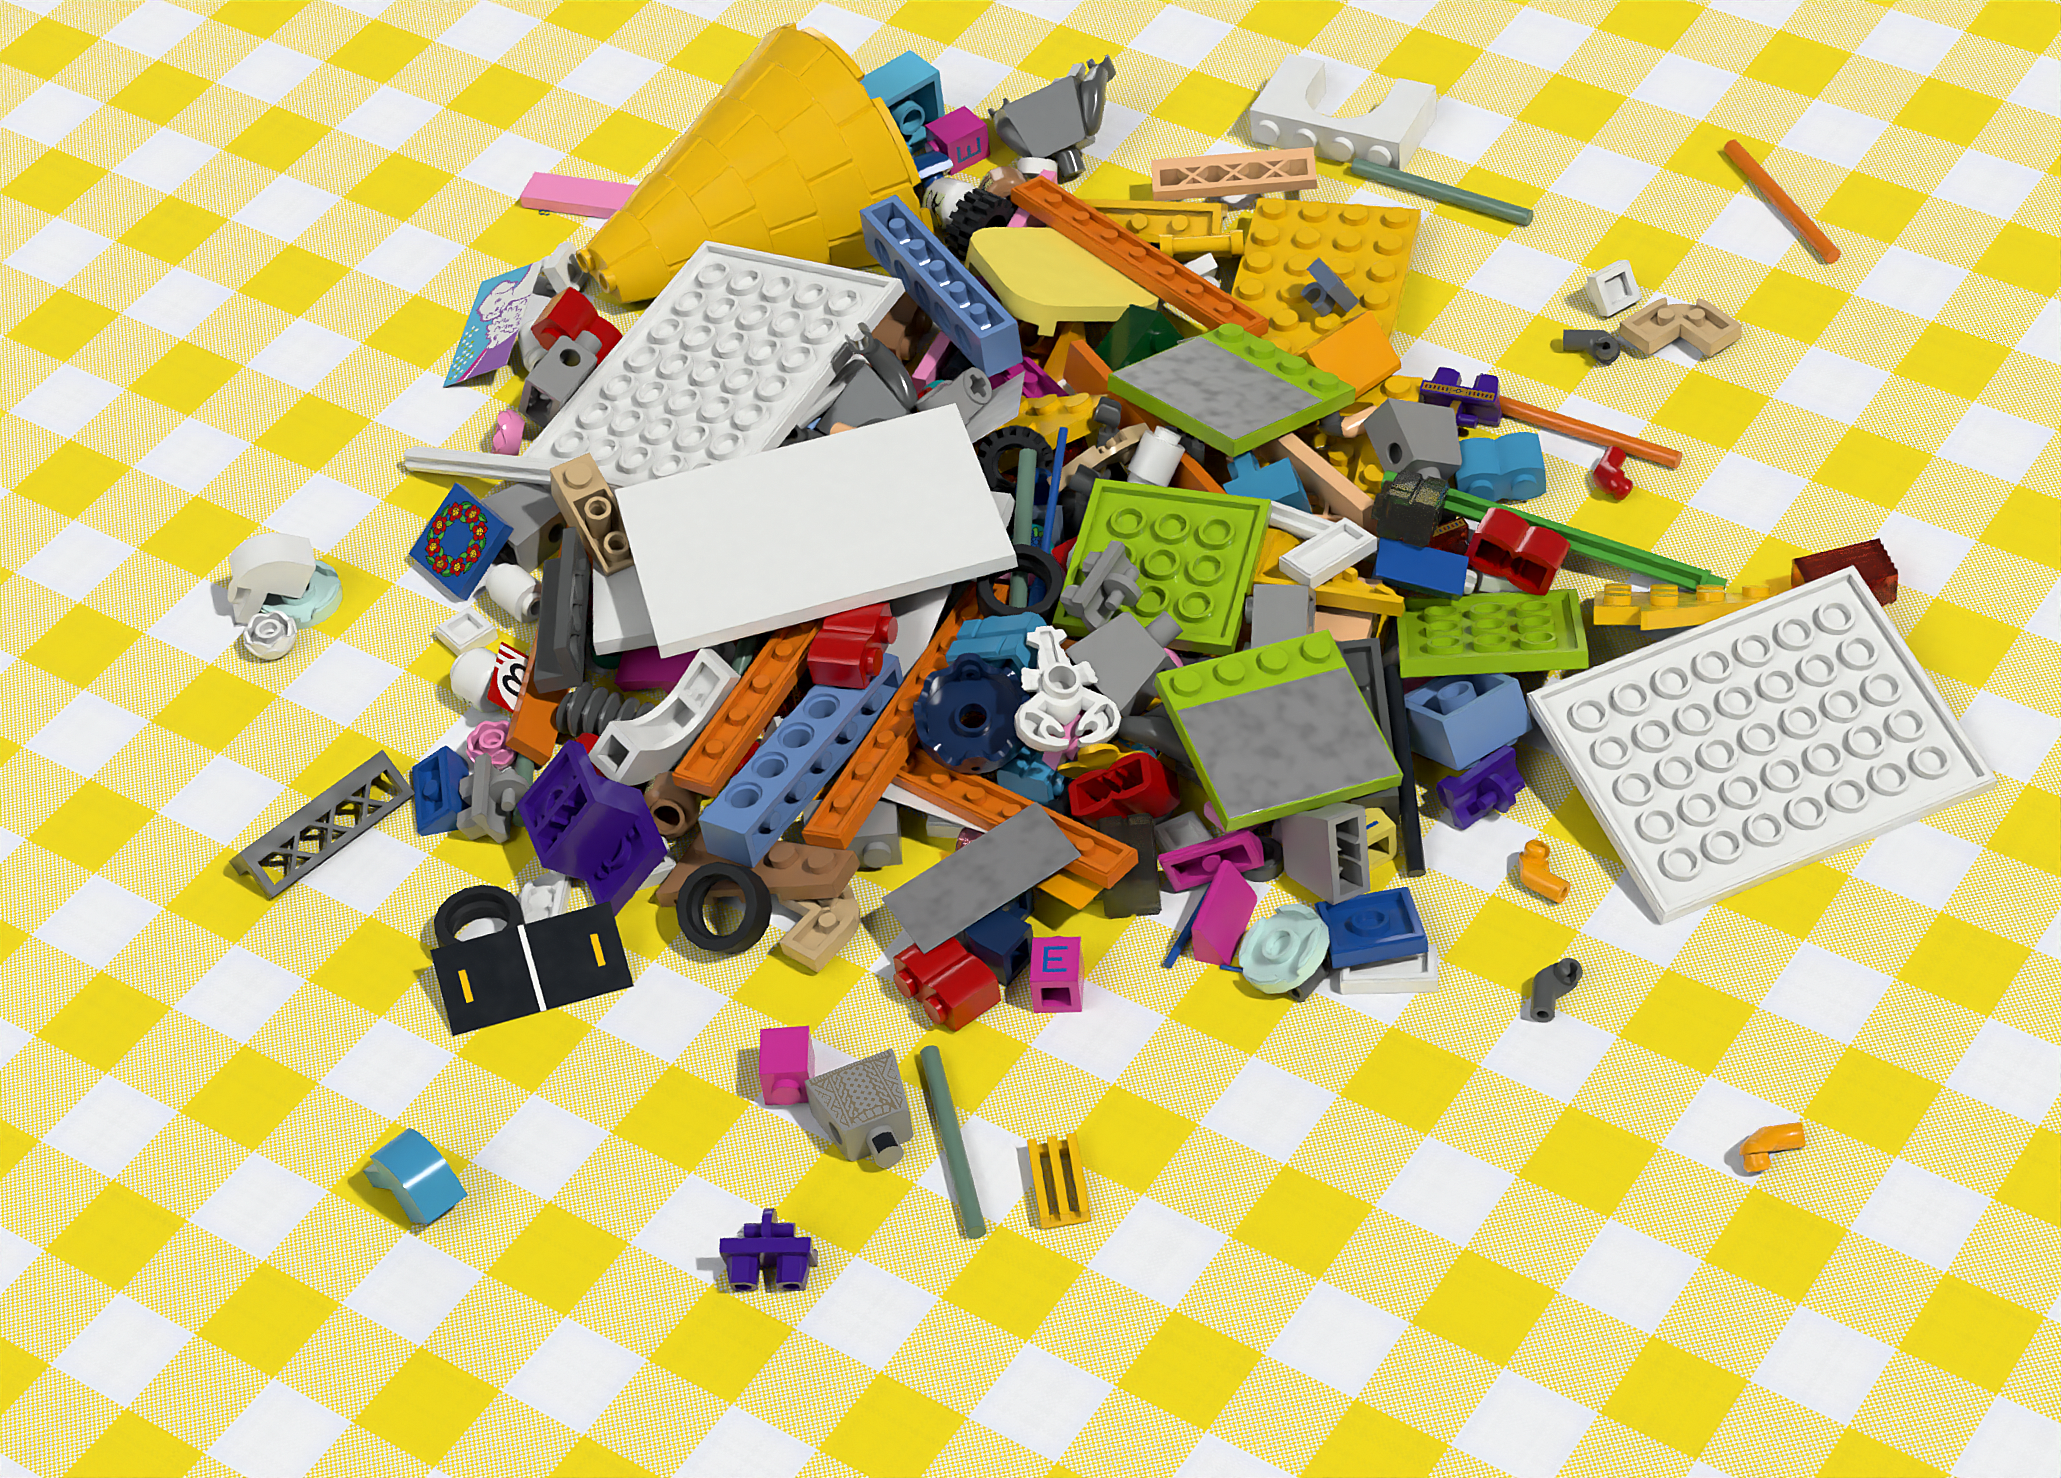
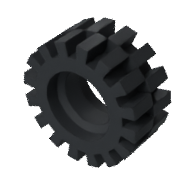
M975 188L972 192H966L964 194L965 201L959 199L955 204L958 210L956 212L951 211L949 216L953 220L951 224L946 225L945 231L950 233V235L945 237V244L949 245L947 249L957 259L965 262L973 232L982 228L1006 227L1015 214V208L1011 207L1013 204L1010 201L983 189Z
M1013 425L1003 427L991 433L980 445L977 458L991 490L996 487L1001 488L1003 493H1011L1015 496L1014 500L1016 501L1015 488L1017 483L1004 479L998 469V461L1002 453L1010 448L1033 449L1037 452L1036 468H1044L1051 473L1053 472L1054 456L1051 446L1040 433L1029 427Z

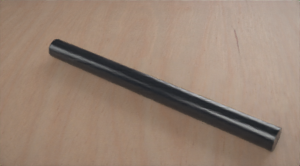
M1391 664L1383 667L1393 753L1403 773L1401 785L1398 786L1406 870L1409 877H1421L1426 874L1403 681L1400 676V666Z

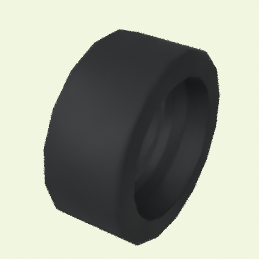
M1026 544L1012 545L1018 567L977 577L976 597L978 609L984 618L1032 612L1039 614L1048 626L1054 619L1063 589L1061 568L1051 555L1039 547ZM1022 571L1034 574L1043 580L1047 592L1045 598L1037 604L1018 608L1006 605L994 596V582L997 578L1009 572Z
M714 862L700 866L687 877L679 890L676 912L678 924L690 942L700 949L734 954L748 950L761 940L770 923L772 903L770 891L762 878L755 872L743 866ZM723 880L734 881L744 892L746 902L744 919L738 929L732 934L726 936L715 935L708 930L704 923L702 910L705 897L710 888L717 882Z
M479 885L462 889L449 896L438 908L434 918V929L439 948L462 942L455 938V934L464 925L477 919L487 917L501 919L507 922V925L502 930L524 925L525 920L521 904L511 892L498 886Z

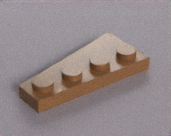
M700 830L655 894L661 907L676 906L679 890L692 872L702 865L723 862L749 868L762 878L770 894H780L782 901L838 898L859 868L860 862L855 851L777 840L756 866L751 868L707 853L702 831ZM723 880L710 888L705 897L704 905L716 904L718 897L738 896L741 903L746 902L744 892L734 881Z

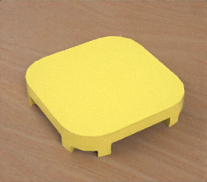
M982 228L973 232L970 238L964 267L973 276H983L1002 300L1001 306L1015 320L1036 324L1039 327L1037 335L1054 336L1057 321H1118L1130 304L1157 310L1160 297L1053 228Z

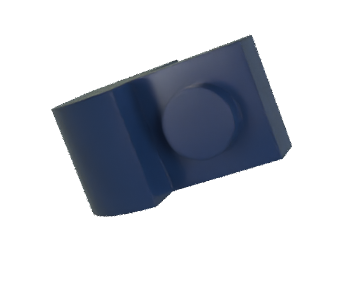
M1032 887L963 930L967 953H971L983 961L998 978V983L1006 987L1031 962L1033 930L1032 925L1025 922V920L1035 911Z

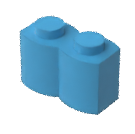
M1516 432L1503 435L1495 440L1480 437L1459 441L1462 465L1454 473L1456 490L1492 502L1498 501L1501 498L1526 500L1546 493V472L1538 434Z

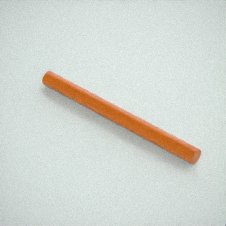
M1737 140L1728 141L1724 146V152L1827 263L1836 262L1840 258V250Z
M1502 395L1499 397L1502 414L1602 446H1616L1625 453L1675 469L1681 463L1682 452Z

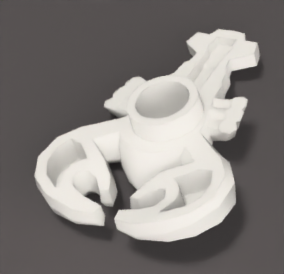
M1052 626L1036 627L1035 632L1027 633L1026 645L1038 649L1036 669L1022 668L1021 682L1023 683L1022 688L1025 691L1036 692V695L1022 704L1014 716L1017 736L1027 746L1039 751L1058 752L1068 749L1069 740L1062 739L1065 736V730L1061 724L1066 726L1076 718L1080 710H1085V714L1076 726L1075 735L1081 736L1088 729H1092L1093 732L1079 738L1077 747L1083 748L1091 744L1107 743L1118 732L1121 723L1118 707L1106 696L1084 687L1097 683L1098 678L1095 677L1094 670L1087 661L1074 666L1071 665L1064 649L1060 647V644L1066 640L1067 635L1063 629L1055 630Z

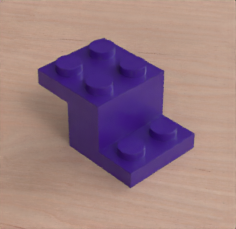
M568 739L517 803L518 810L542 867L586 881L596 905L610 901L614 917L634 896L638 888L668 853L641 790L598 776L584 745Z

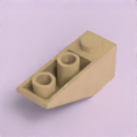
M590 452L550 468L552 497L569 528H577L584 548L604 574L609 576L635 565L618 503Z

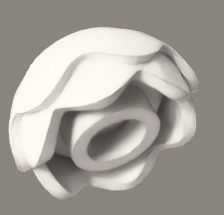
M279 610L266 614H255L250 619L248 625L244 627V645L249 652L258 658L267 660L281 658L293 648L296 642V623L292 617H287Z

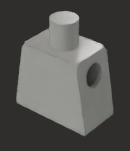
M582 331L575 341L562 335L526 377L518 411L545 429L595 370L597 363L595 355L602 347L601 341L588 331Z
M1388 398L1363 421L1384 472L1390 470L1402 475L1404 472H1407L1412 476L1443 485L1445 481L1461 468L1462 457L1453 408Z
M519 482L481 499V501L514 528L498 553L508 564L518 565L530 574L544 560H547L560 549L563 529H565L567 522L552 494L542 485Z
M1165 610L1145 628L1128 611L1118 615L1070 646L1064 652L1075 665L1083 661L1089 662L1095 672V677L1098 678L1097 683L1093 685L1102 695L1117 705L1122 717L1140 716L1158 695L1154 686L1156 673L1178 668L1164 648L1181 634L1183 630Z
M1337 802L1278 818L1275 821L1272 835L1275 841L1283 844L1284 869L1290 878L1332 905L1371 891L1364 806Z

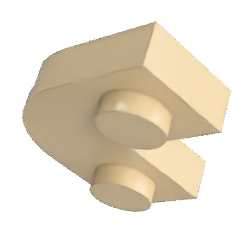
M1661 298L1620 322V336L1648 356L1675 339L1682 337L1711 357L1739 340L1742 335V325L1711 303L1700 298L1697 299L1696 305H1667V298Z
M1141 423L1121 429L1116 436L1105 443L1106 445L1099 448L1093 445L1062 467L1058 493L1072 490L1068 486L1079 464L1095 471H1099L1105 465L1122 462L1124 466L1128 465L1145 430L1150 431L1147 424ZM1052 475L1046 479L1049 485H1051Z
M847 884L838 898L782 901L780 894H777L780 904L804 916L779 941L783 954L818 973L851 940L859 927L860 909L852 888Z

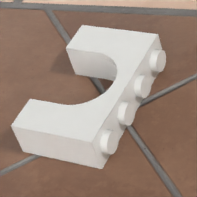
M1288 53L1250 108L1251 138L1253 142L1283 149L1314 147V156L1352 164L1355 158H1360L1371 163L1403 171L1437 118L1436 86L1398 78L1381 105L1372 112L1353 118L1329 117L1315 111L1326 94L1325 61Z

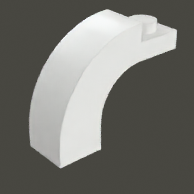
M701 648L678 684L657 707L633 720L609 722L588 754L590 761L608 779L628 786L647 782L659 773L669 771L683 760L732 692L741 676L712 648Z

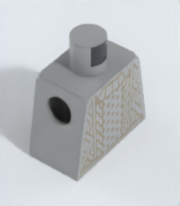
M892 1048L805 1080L813 1117L847 1160L857 1161L872 1155L878 1166L890 1167L902 1159L904 1151L900 1144L910 1141L914 1135L906 1095Z

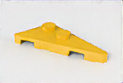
M1268 526L1250 591L1252 595L1254 584L1301 585L1279 570V557L1297 547L1282 539V529ZM1352 567L1345 569L1313 589L1316 591V605L1402 617L1405 610L1404 597L1398 596L1393 589L1381 583L1373 588L1358 580V571Z

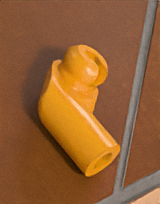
M1529 840L1524 846V852H1521L1518 858L1522 883L1529 889L1556 903H1562L1570 891V882L1550 872L1549 861L1547 860L1550 854L1549 846L1539 840Z
M1802 1123L1766 1126L1755 1131L1740 1145L1739 1156L1743 1155L1744 1169L1747 1172L1768 1170L1771 1166L1768 1152L1805 1147Z

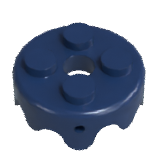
M968 652L961 654L950 666L939 671H933L926 677L918 701L913 703L918 740L924 751L936 763L948 770L961 774H981L994 771L1014 759L1025 745L1017 736L1014 716L1019 707L1030 699L1029 694L1022 688L1021 682L1012 669L1008 667L1003 669L992 667L986 664L976 653ZM973 711L979 712L986 717L984 724L977 728L965 727L960 722L966 713Z

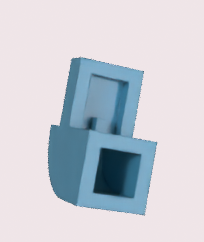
M1252 450L1232 457L1234 462L1227 464L1232 481L1223 484L1227 494L1271 499V501H1276L1313 515L1302 480L1289 457L1260 468Z
M408 1128L369 1156L373 1164L363 1171L373 1187L391 1189L411 1222L430 1224L468 1195L438 1150L423 1135L412 1128Z

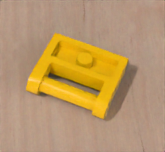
M1243 229L1194 237V235H1159L1160 251L1177 262H1191L1208 253L1212 254L1214 260L1239 259L1242 255H1245Z

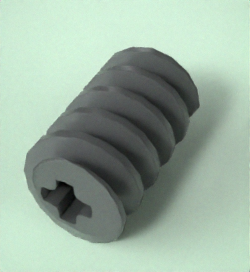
M584 681L583 686H578L574 692L568 693L561 701L556 713V727L562 734H571L575 738H578L582 733H591L600 737L610 721H626L639 718L653 710L655 705L646 702L640 707L639 700L634 697H630L625 701L624 695L619 692H614L609 696L608 689L600 686L594 690L591 683Z

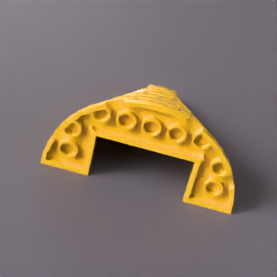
M788 23L769 31L763 37L748 59L739 66L716 97L707 103L686 132L674 142L654 170L644 177L620 210L613 213L585 247L576 251V259L580 268L585 273L589 272L599 282L600 287L605 293H611L621 304L657 298L705 240L847 269L878 265L879 262L866 250L859 210L895 194L933 234L934 229L930 210L920 207L919 200L913 190V187L919 184L921 179L907 144L881 97L870 99L865 87L860 83L864 79V72L837 43L822 32L810 26L798 30L796 23Z

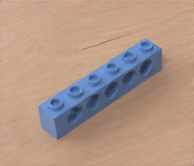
M896 194L859 210L866 250L892 278L901 279L905 292L976 368L983 371L987 377H991L1023 362L1017 321Z
M886 652L883 654L881 672L878 676H873L866 689L816 684L807 692L805 698L789 716L783 719L776 731L756 750L754 756L737 775L731 778L726 788L711 805L704 809L702 815L698 818L707 853L751 868L756 866L865 739L904 682L898 656Z

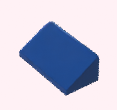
M1380 536L1371 579L1383 580V584L1459 601L1464 592L1469 557Z
M445 745L412 767L417 832L421 836L459 830L456 825L457 813L471 807L462 799L459 792L460 780L469 776L468 763L463 757Z

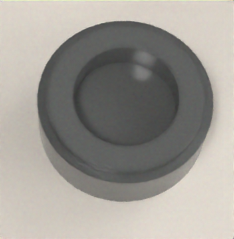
M1257 836L1263 845L1264 866L1244 871L1240 874L1245 879L1253 882L1271 881L1277 878L1284 869L1283 847L1273 838Z

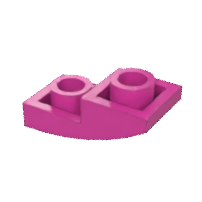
M657 645L623 651L614 683L623 692L661 687L669 695L700 649L662 659Z

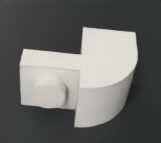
M265 533L247 539L234 549L229 557L233 578L228 588V601L233 604L236 622L248 624L252 616L259 613L268 593L302 598L316 569L310 538L285 533Z

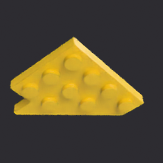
M1086 392L1058 397L1056 394H1049L1042 398H1026L1021 396L1018 416L994 431L1013 425L1029 427L1045 437L1047 443L1054 450L1057 446L1060 427L1068 428L1066 444L1090 434L1101 424L1093 420L1100 398H1111L1109 394L1089 395ZM994 431L972 443L976 455L982 442ZM1010 448L1002 453L998 461L1000 473L1018 466L1019 452L1022 449Z
M1604 584V591H1595L1594 625H1640V630L1702 625L1779 594L1770 593V586L1745 585L1742 586V593H1725L1724 586L1711 584L1696 585V592H1678V585L1652 584L1650 585V592H1632L1631 584Z

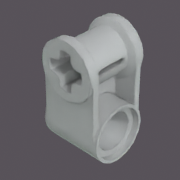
M972 367L963 371L953 381L945 380L939 383L933 390L917 400L915 406L919 412L956 403L963 423L966 425L970 418L989 402L992 395L991 384L983 371Z

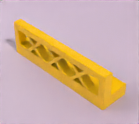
M1080 199L1150 243H1160L1159 235L1172 234V236L1194 235V237L1222 233L1223 217L1228 216V204Z

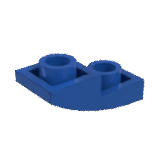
M930 151L914 157L913 161L921 179V182L916 186L922 185L923 190H926L933 181L943 178L954 167L951 159L938 151Z

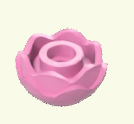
M511 409L499 411L491 453L518 456L525 421Z
M505 720L499 722L483 721L479 723L475 730L467 737L466 754L468 758L475 764V757L487 752L491 756L492 764L496 769L501 770L511 765L516 760L518 752L505 745L510 723Z

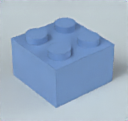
M1503 673L1437 676L1404 695L1411 751L1457 771L1474 767L1480 762L1482 757L1496 749H1500L1504 745H1513L1517 742L1519 736L1533 729L1518 679Z

